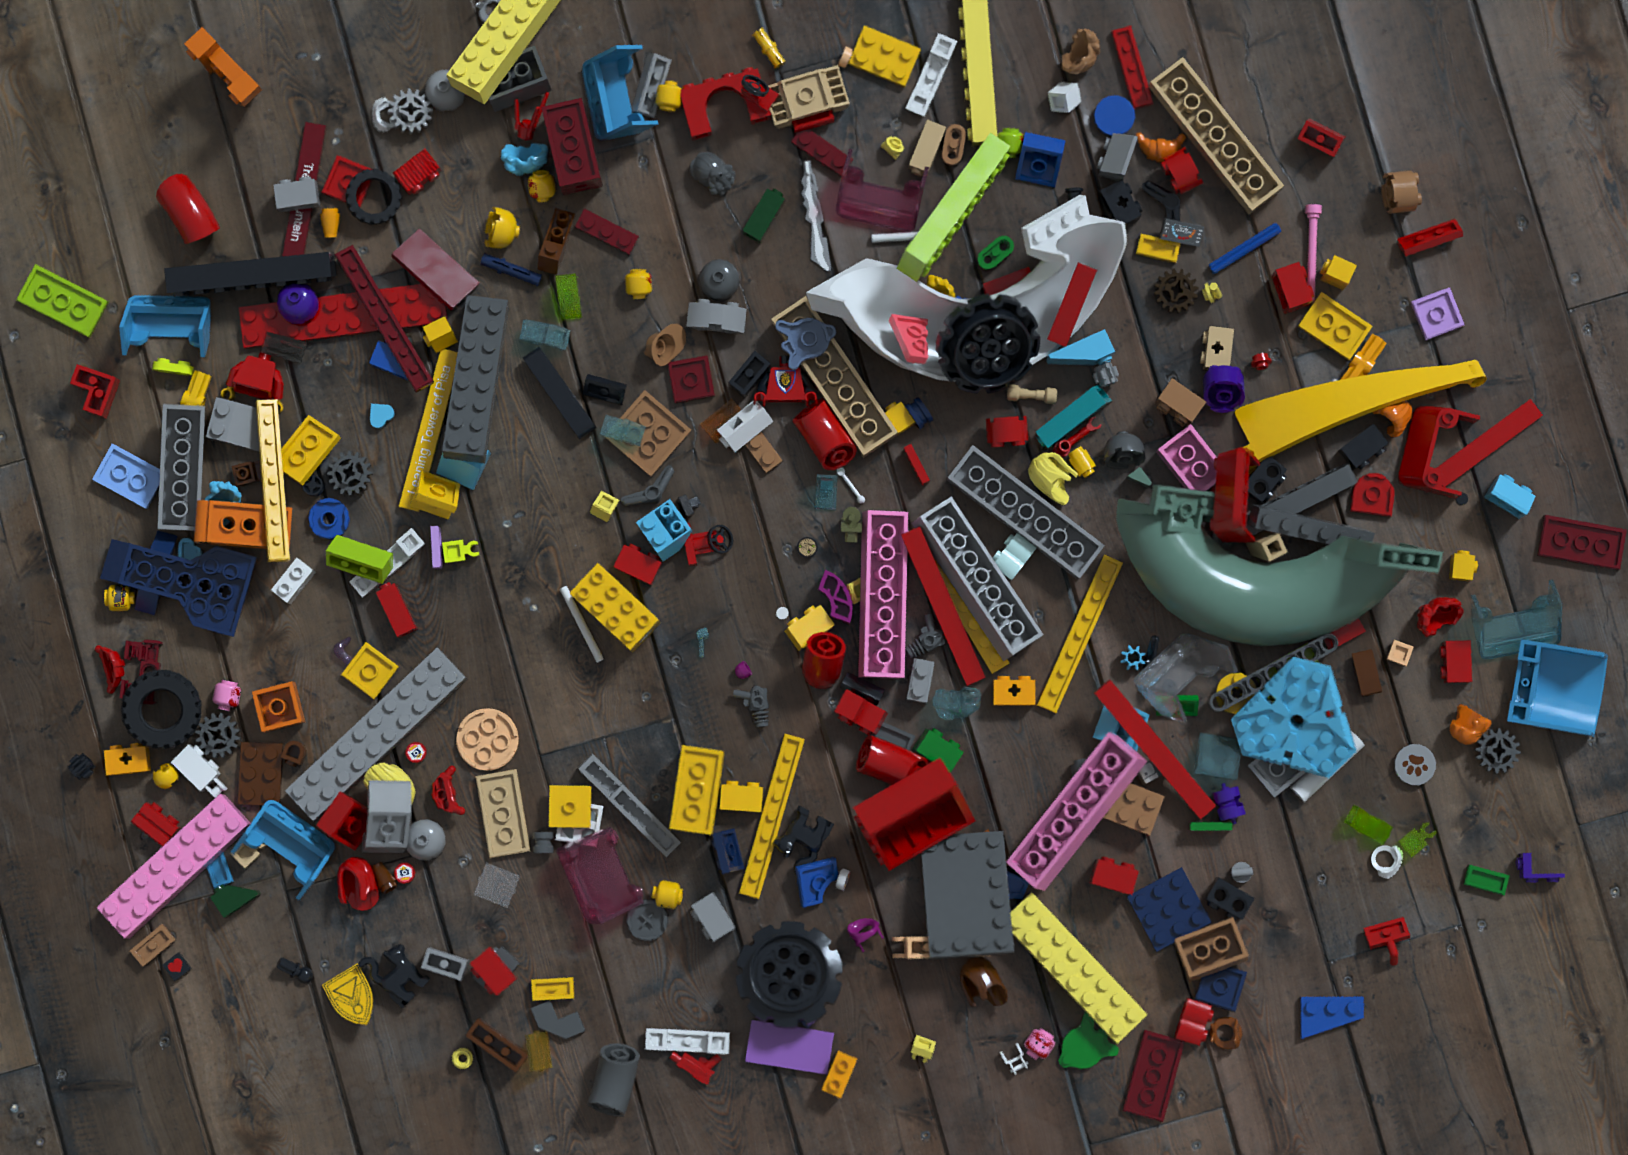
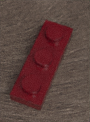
M810 129L797 132L791 141L793 145L841 177L853 162V158Z
M586 209L583 210L575 225V228L628 255L631 254L639 239L638 235Z

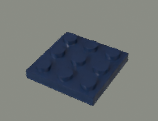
M1182 867L1135 891L1132 895L1126 896L1156 952L1174 943V939L1195 932L1212 923Z

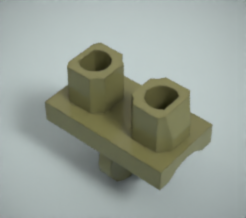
M856 507L846 508L843 512V518H841V532H845V542H857V533L862 532V518H860V511Z

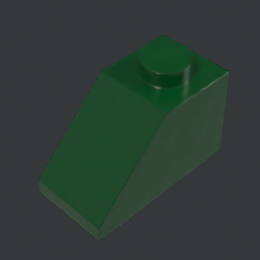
M222 884L213 890L214 895L210 898L223 918H227L261 895V892L259 890L232 885L224 886Z

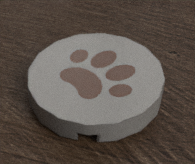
M1410 744L1403 747L1396 754L1394 770L1402 782L1409 785H1421L1433 777L1436 770V760L1433 753L1427 747L1420 744Z

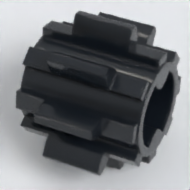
M84 753L81 755L76 754L69 760L71 764L67 766L71 773L79 780L90 777L94 773L93 769L96 767Z

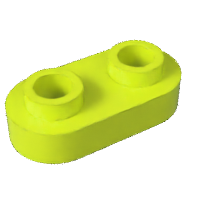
M158 358L157 361H153L152 370L192 376L194 367L190 366V362L178 361V364L170 363L169 359Z

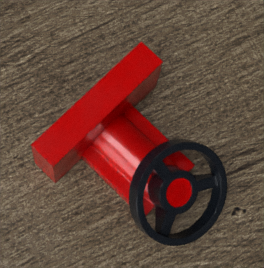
M746 71L733 88L766 112L769 111L779 97V94L769 88L762 79L750 75Z
M715 525L708 532L691 533L685 542L688 565H697L696 555L709 552L722 554L728 552L733 546V535L729 528L724 525ZM716 527L721 528L718 533L714 530ZM724 530L727 532L729 536L728 547L725 544V536L723 535Z

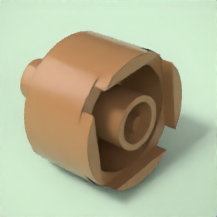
M1411 170L1389 172L1383 175L1382 179H1386V183L1381 186L1384 207H1389L1390 209L1387 211L1388 214L1412 212L1416 210L1417 205H1421L1422 197L1418 193L1419 176L1417 172L1413 173Z

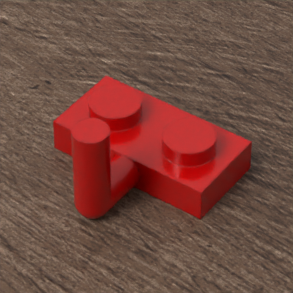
M1404 917L1363 928L1369 948L1374 949L1387 945L1390 953V964L1393 966L1397 965L1398 951L1395 943L1410 939V933Z

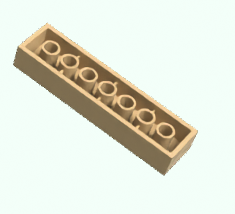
M1184 57L1150 82L1149 88L1249 215L1283 189V183Z
M806 296L771 319L774 327L778 320L793 323L804 318H814L823 322L818 313L811 309ZM778 332L784 341L788 339L786 335ZM834 338L831 339L828 348L821 356L805 360L800 364L822 398L841 422L863 458L898 435L897 430Z

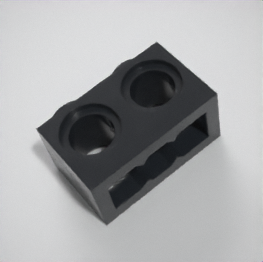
M1272 457L1264 459L1249 477L1248 495L1259 504L1263 500L1268 502L1274 494L1272 491L1276 484L1280 486L1287 476L1284 473L1287 469ZM1267 468H1274L1277 471V476L1275 478L1269 477L1266 472ZM1259 483L1264 486L1263 494L1255 492V484Z
M1216 877L1204 899L1209 901L1207 903L1208 906L1217 911L1219 908L1226 911L1225 916L1233 917L1236 921L1237 918L1240 920L1244 919L1255 898L1223 879ZM1218 889L1223 890L1225 893L1222 901H1217L1214 897V893ZM1237 899L1243 903V908L1238 912L1232 907L1233 902Z

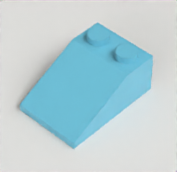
M1104 329L1048 354L1046 362L1047 364L1088 366L1099 364L1100 366L1111 362L1115 350Z

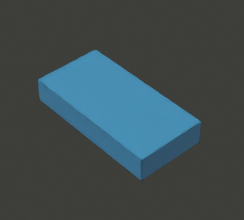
M222 852L218 858L206 867L214 889L222 884L226 885L234 882L224 852Z

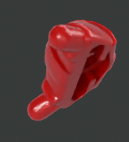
M97 645L95 652L99 654L108 684L107 692L113 694L116 687L119 686L122 676L125 674V662L123 659L121 660L117 651Z
M451 765L445 772L440 773L434 783H432L431 796L438 809L463 815L465 809L457 803L455 798L456 790L451 782L456 768Z

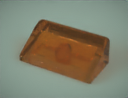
M730 399L700 425L715 443H718L720 441L719 438L722 436L717 429L740 412L741 408L733 399Z

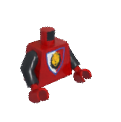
M783 355L779 356V367H771V370L766 372L760 380L757 392L754 395L753 404L756 405V401L760 400L763 402V406L766 403L805 402L806 406H809L808 401L814 400L815 404H818L814 385L806 372L800 371V367L796 370H791L788 367L789 356Z

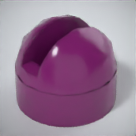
M742 661L735 667V675L738 678L746 679L752 675L745 661Z

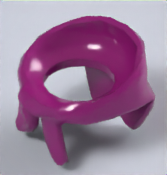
M859 919L850 923L847 927V933L854 940L856 947H859L862 952H864L861 943L873 936L876 931L882 939L884 938L879 928V922L874 919ZM872 926L870 931L859 933L862 928Z

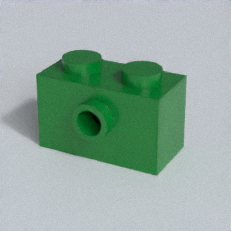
M935 728L932 730L925 729L913 750L931 762L941 758L951 773L964 753L959 749L961 745L952 739L949 742L942 738L944 734Z

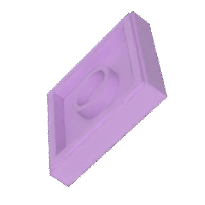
M1450 287L1410 302L1425 341L1464 326Z

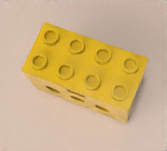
M599 563L570 592L574 599L632 653L661 623L655 615Z
M682 745L670 829L713 835L725 756L724 751Z

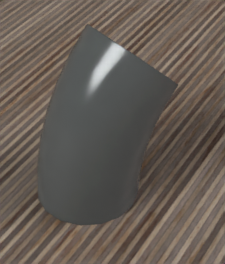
M619 1043L608 1044L601 1048L595 1080L587 1103L589 1107L615 1117L625 1116L640 1056L636 1049Z

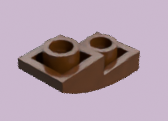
M260 460L232 466L236 486L262 482Z
M1372 649L1352 653L1362 697L1382 693Z

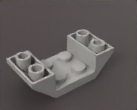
M369 780L366 833H363L361 851L362 853H404L408 845L411 818V781Z

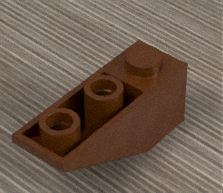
M555 209L538 256L537 270L554 275L558 274L575 213Z

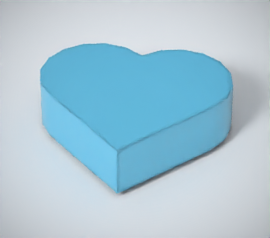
M371 404L370 423L373 427L377 429L383 428L387 421L394 418L395 411L390 405Z
M189 538L180 540L178 544V557L192 560L203 554L201 548L195 546L193 540Z

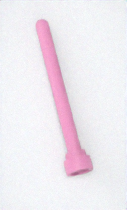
M1317 204L1305 205V214L1309 218L1307 285H1311L1314 292L1313 301L1310 304L1315 301L1317 218L1322 214V205Z

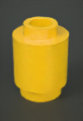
M1082 446L1068 454L1069 462L1079 477L1083 475L1086 478L1095 472L1094 468L1096 465L1087 450H1084Z

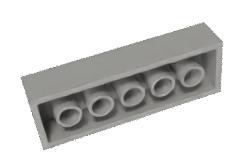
M163 404L158 529L195 531L197 501L201 500L205 406Z

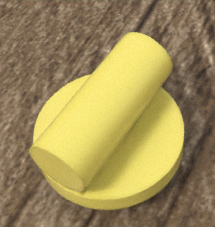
M888 137L881 144V147L895 160L904 150L901 140L896 137Z
M1206 283L1205 288L1202 289L1206 301L1210 300L1211 303H1214V299L1222 297V293L1216 283H1211L1210 286Z

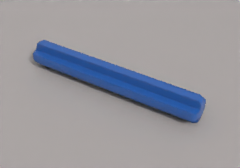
M1274 223L1210 263L1209 269L1213 274H1216L1278 235L1281 232L1279 225Z

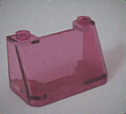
M606 827L557 848V855L581 911L590 924H603L644 903L642 890L639 886L630 884L614 847L617 845L619 838L616 831L611 827Z

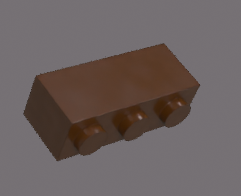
M481 1018L475 1021L465 1035L514 1072H518L530 1056L527 1051Z

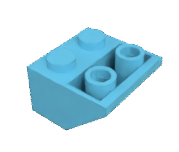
M671 499L636 522L662 561L677 553L692 533V529Z

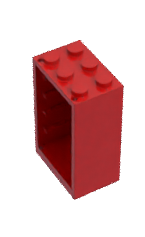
M941 758L853 807L857 814L854 816V819L859 828H861L860 830L874 854L877 853L875 856L880 865L885 864L889 871L976 821L958 785Z

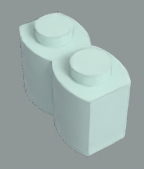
M1016 533L1015 536L1010 534L1004 542L1006 548L1003 552L998 550L993 556V560L1003 575L1010 581L1013 580L1037 548L1019 533Z

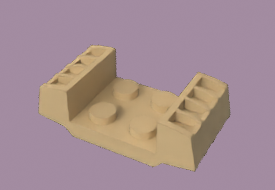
M838 65L794 76L768 86L779 94V97L770 108L774 124L778 129L791 126L794 120L831 109L833 113L847 109L850 104Z

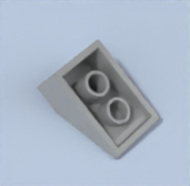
M216 397L206 438L259 452L256 408Z

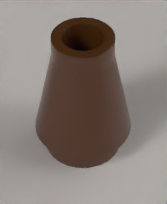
M382 862L372 866L379 891L386 894L397 888V880Z

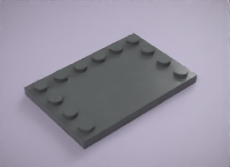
M1003 831L953 834L921 852L930 960L1014 954Z

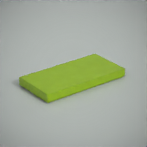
M36 264L16 301L88 338L91 337L109 303L107 300Z

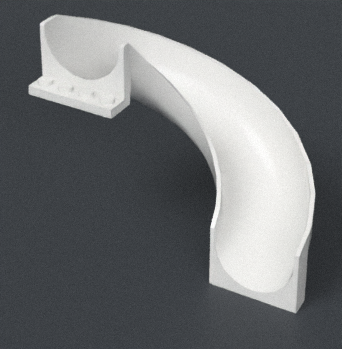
M1084 195L1076 196L1021 228L1027 255L1038 258L1041 261L1022 280L1002 292L990 295L992 299H995L998 294L1014 297L1020 302L1021 308L1026 306L1038 323V328L1035 331L1040 335V348L1038 355L1029 360L1032 365L1061 346L1047 340L1077 263L1080 262L1095 268L1097 272L1071 336L1080 329L1099 305L1115 277L1127 244L1124 222L1089 215L1087 200ZM868 258L806 292L813 311L841 317L846 325L879 355L901 368L937 380L949 381L938 364V360L942 357H939L936 353V339L938 333L946 329L944 321L947 316L958 306L965 308L968 305L967 301L969 299H958L942 294L919 280L918 282L914 281L896 269L897 265ZM892 314L928 319L926 330H928L926 337L928 359L925 364L906 361L889 322Z

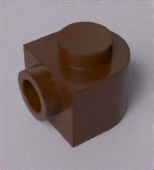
M290 741L285 745L281 758L286 759L284 763L294 767L297 764L302 765L307 753L306 747L301 742Z

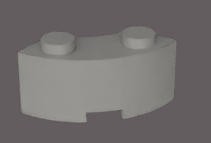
M698 299V302H689L686 327L701 331H717L729 334L744 333L747 309L739 307V303L727 302V305L710 303V300Z

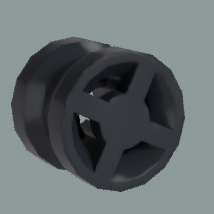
M311 475L302 488L309 496L317 497L324 492L325 484L320 477Z

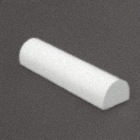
M1351 731L1357 749L1356 753H1358L1365 745ZM1351 756L1338 770H1340L1353 756ZM1306 772L1290 788L1305 803L1330 778Z

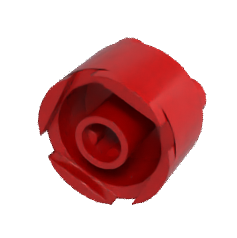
M1186 147L1164 157L1161 162L1165 175H1170L1172 178L1170 184L1175 194L1180 193L1182 195L1203 184L1202 178L1198 180L1199 171L1189 153L1185 154L1187 152Z
M1019 416L994 418V422H990V418L986 419L987 443H991V447L1005 446L1004 442H1011L1012 446L1025 445V441L1028 440L1027 416H1022V420H1019Z

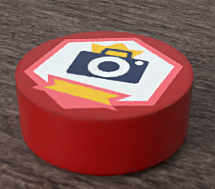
M413 742L406 748V757L411 762H422L427 756V749L422 743Z
M401 863L394 870L396 880L403 884L413 881L416 875L415 868L409 863Z

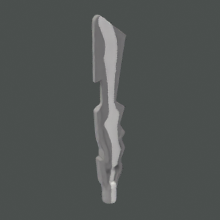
M811 161L803 162L804 176L801 182L804 186L802 196L805 201L803 205L807 209L805 219L812 224L811 260L826 271H830L831 265L827 237L822 238L821 223L824 219L821 205L816 195L818 187L812 171Z

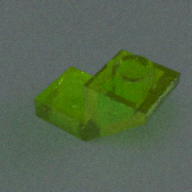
M1356 805L1352 806L1344 821L1352 829L1383 846L1393 829L1385 821L1370 815Z

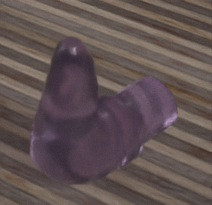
M351 637L336 643L333 648L335 655L345 664L352 660L344 650L349 644Z

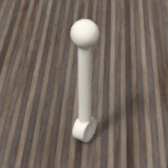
M844 468L837 469V474L842 476L856 495L858 503L863 504L865 497L861 496L845 475Z

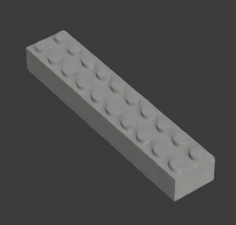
M436 648L292 783L285 792L313 821H318L340 791L346 794L365 776L369 768L378 764L457 690L467 680V677L439 648Z

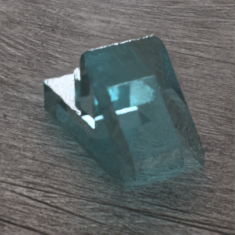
M605 415L600 435L640 447L646 427L628 419L623 420Z

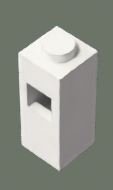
M752 401L717 429L722 436L719 440L726 449L730 446L736 452L770 425L773 420L758 401H756V405Z

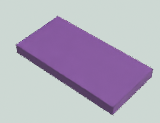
M752 1020L745 1062L828 1075L834 1033L801 1027L783 1029L775 1027L774 1023Z

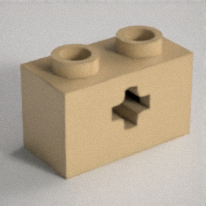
M1209 326L1207 331L1203 332L1202 343L1206 344L1205 352L1202 351L1200 357V364H1204L1203 370H1208L1212 365L1230 366L1234 329ZM1215 344L1221 349L1218 354L1215 353L1214 349H1211Z

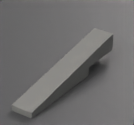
M593 753L577 767L666 857L681 843Z

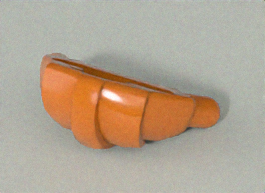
M1142 133L1135 135L1138 137L1139 147L1147 159L1159 163L1163 161L1164 157L1181 149V145L1186 140L1184 134L1178 135L1172 141L1162 138L1150 140L1145 138Z

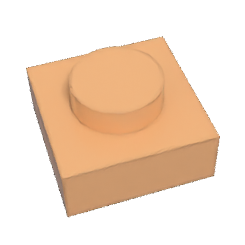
M1393 640L1386 660L1406 667L1414 647Z

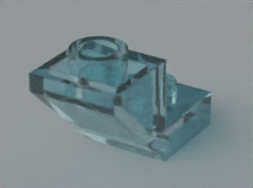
M525 319L522 325L520 340L534 345H548L559 350H566L571 330L554 324Z

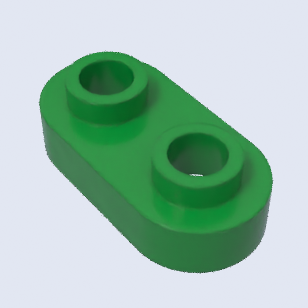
M1008 236L996 238L979 253L978 265L984 270L995 268L1013 252L1014 243L1012 239ZM1005 244L1007 249L1003 251L999 246ZM990 257L991 263H985L984 258Z

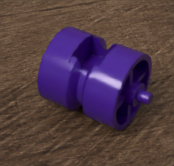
M1223 783L1221 784V791L1212 793L1215 804L1219 805L1217 809L1220 821L1229 819V821L1232 820V824H1235L1238 816L1246 814L1243 803L1239 802L1241 797L1238 786L1229 788Z

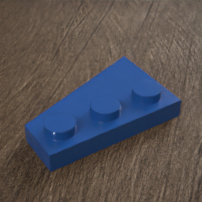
M1363 996L1300 997L1301 1039L1364 1018Z

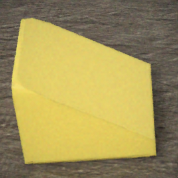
M601 491L593 503L590 513L608 522L619 500Z

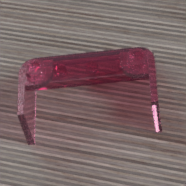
M849 149L843 168L836 213L842 218L902 232L913 231L916 227L929 167L925 166L921 182L910 180L905 183L903 190L864 182V172L860 168L850 165L853 150Z

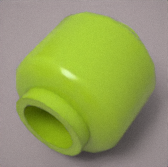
M1003 128V131L999 132L997 137L1011 146L1007 153L1010 155L1009 158H1016V154L1021 153L1024 134L1019 132L1018 128Z

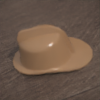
M670 324L661 332L651 335L646 342L644 355L649 356L659 366L667 365L685 346L686 333L684 328L679 324Z

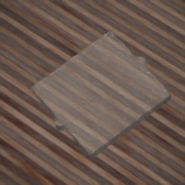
M486 863L482 875L478 877L479 882L474 895L508 908L513 894L516 893L515 888L520 875Z

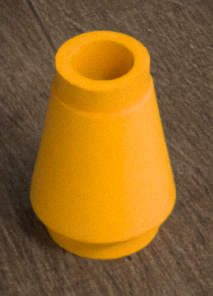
M338 208L322 209V214H320L324 237H337L340 218Z

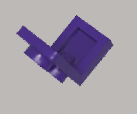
M1519 853V857L1516 858V869L1519 870L1520 878H1526V882H1539L1538 878H1547V882H1559V878H1565V873L1532 874L1531 853Z

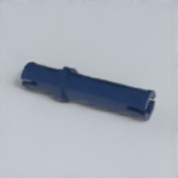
M487 253L483 254L480 265L494 269L498 274L504 273L537 287L542 278V274L507 262L505 258L499 259Z

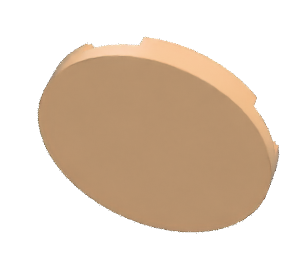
M486 708L476 710L463 719L457 731L456 744L459 754L467 764L479 770L490 771L499 769L510 762L517 751L519 735L514 722L509 716L499 710Z

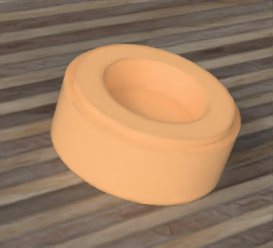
M845 47L838 66L843 68L847 66L853 52L851 48Z

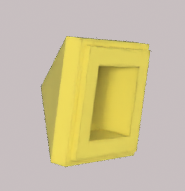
M861 577L846 585L853 604L860 602Z

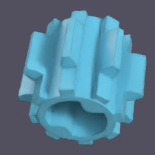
M1129 645L1127 648L1128 652H1121L1125 657L1120 663L1127 664L1126 670L1133 666L1137 671L1138 664H1145L1141 658L1146 653L1140 654V646L1132 650ZM1136 653L1138 661L1130 663L1128 655Z

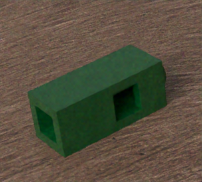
M767 188L742 230L745 236L759 244L762 243L785 203L783 193L774 188L772 191Z

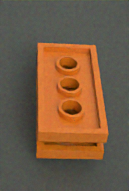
M198 500L196 505L194 543L267 549L264 528V506ZM286 507L288 543L290 549L292 508ZM224 519H228L230 521V529H227L223 526ZM244 521L251 523V531L244 528Z

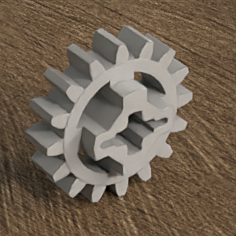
M408 89L407 94L401 90L399 93L400 97L394 95V102H389V107L393 108L388 110V114L393 115L389 121L396 122L395 129L399 126L402 127L401 133H404L406 129L409 130L410 134L413 133V129H416L419 133L421 131L420 126L426 128L428 125L426 121H431L432 117L428 115L433 112V109L428 108L431 102H425L426 95L424 94L420 97L418 95L419 90H416L415 94H412L411 89ZM406 101L403 106L397 107L400 102ZM408 108H411L413 115H409ZM423 116L419 122L415 123L417 117Z

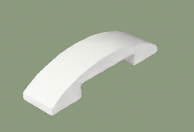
M938 33L920 78L906 106L907 110L925 117L957 43L956 40Z
M412 528L387 550L393 553V569L386 579L425 545ZM357 575L349 581L362 598L381 584Z
M646 1028L645 1049L729 1054L730 1033Z

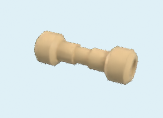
M1010 384L1007 388L1008 401H1017L1019 399L1032 398L1044 400L1046 404H1055L1057 390L1056 388L1047 387L1045 390L1035 391Z

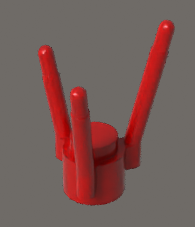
M548 92L545 93L540 106L536 107L532 119H524L521 123L518 99L514 100V129L518 130L517 136L523 140L533 139L537 123L542 114L541 107L545 106L549 96Z

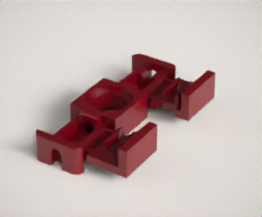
M147 639L143 642L126 641L124 659L138 658V661H141L139 677L145 674V669L149 666L154 667L155 670H161V663L158 662L160 644L163 645V642ZM121 680L119 697L123 699L126 684H128L127 688L131 684L128 680ZM155 691L146 696L143 704L155 705L157 703L154 702Z

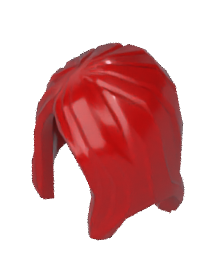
M350 857L340 865L337 874L340 902L347 904V900L352 908L361 911L372 909L378 902L379 894L371 865L366 859L359 857Z

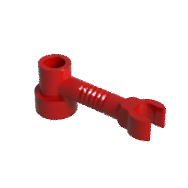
M1096 417L1090 418L1087 424L1070 438L1058 441L1053 446L1052 452L1065 458L1076 442L1090 432L1097 431L1102 424L1093 427L1091 421Z

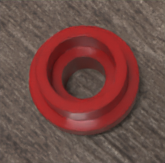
M1260 353L1252 357L1251 366L1257 370H1264L1268 368L1272 361L1267 353Z

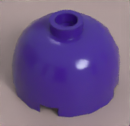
M292 282L280 290L277 297V307L279 313L286 321L293 324H303L310 318L315 317L319 308V300L311 286Z

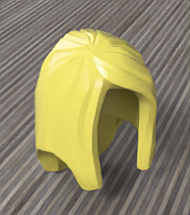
M1045 452L1035 457L1028 468L1030 480L1041 492L1063 506L1068 503L1069 495L1065 490L1064 483L1065 480L1071 481L1070 473L1076 478L1078 473L1056 453Z
M386 763L373 765L368 769L363 780L367 790L369 780L411 781L409 776L397 765H388ZM411 781V805H412V804H413V800H414V798H415V793H416V791H415V788H414V784H413V782Z

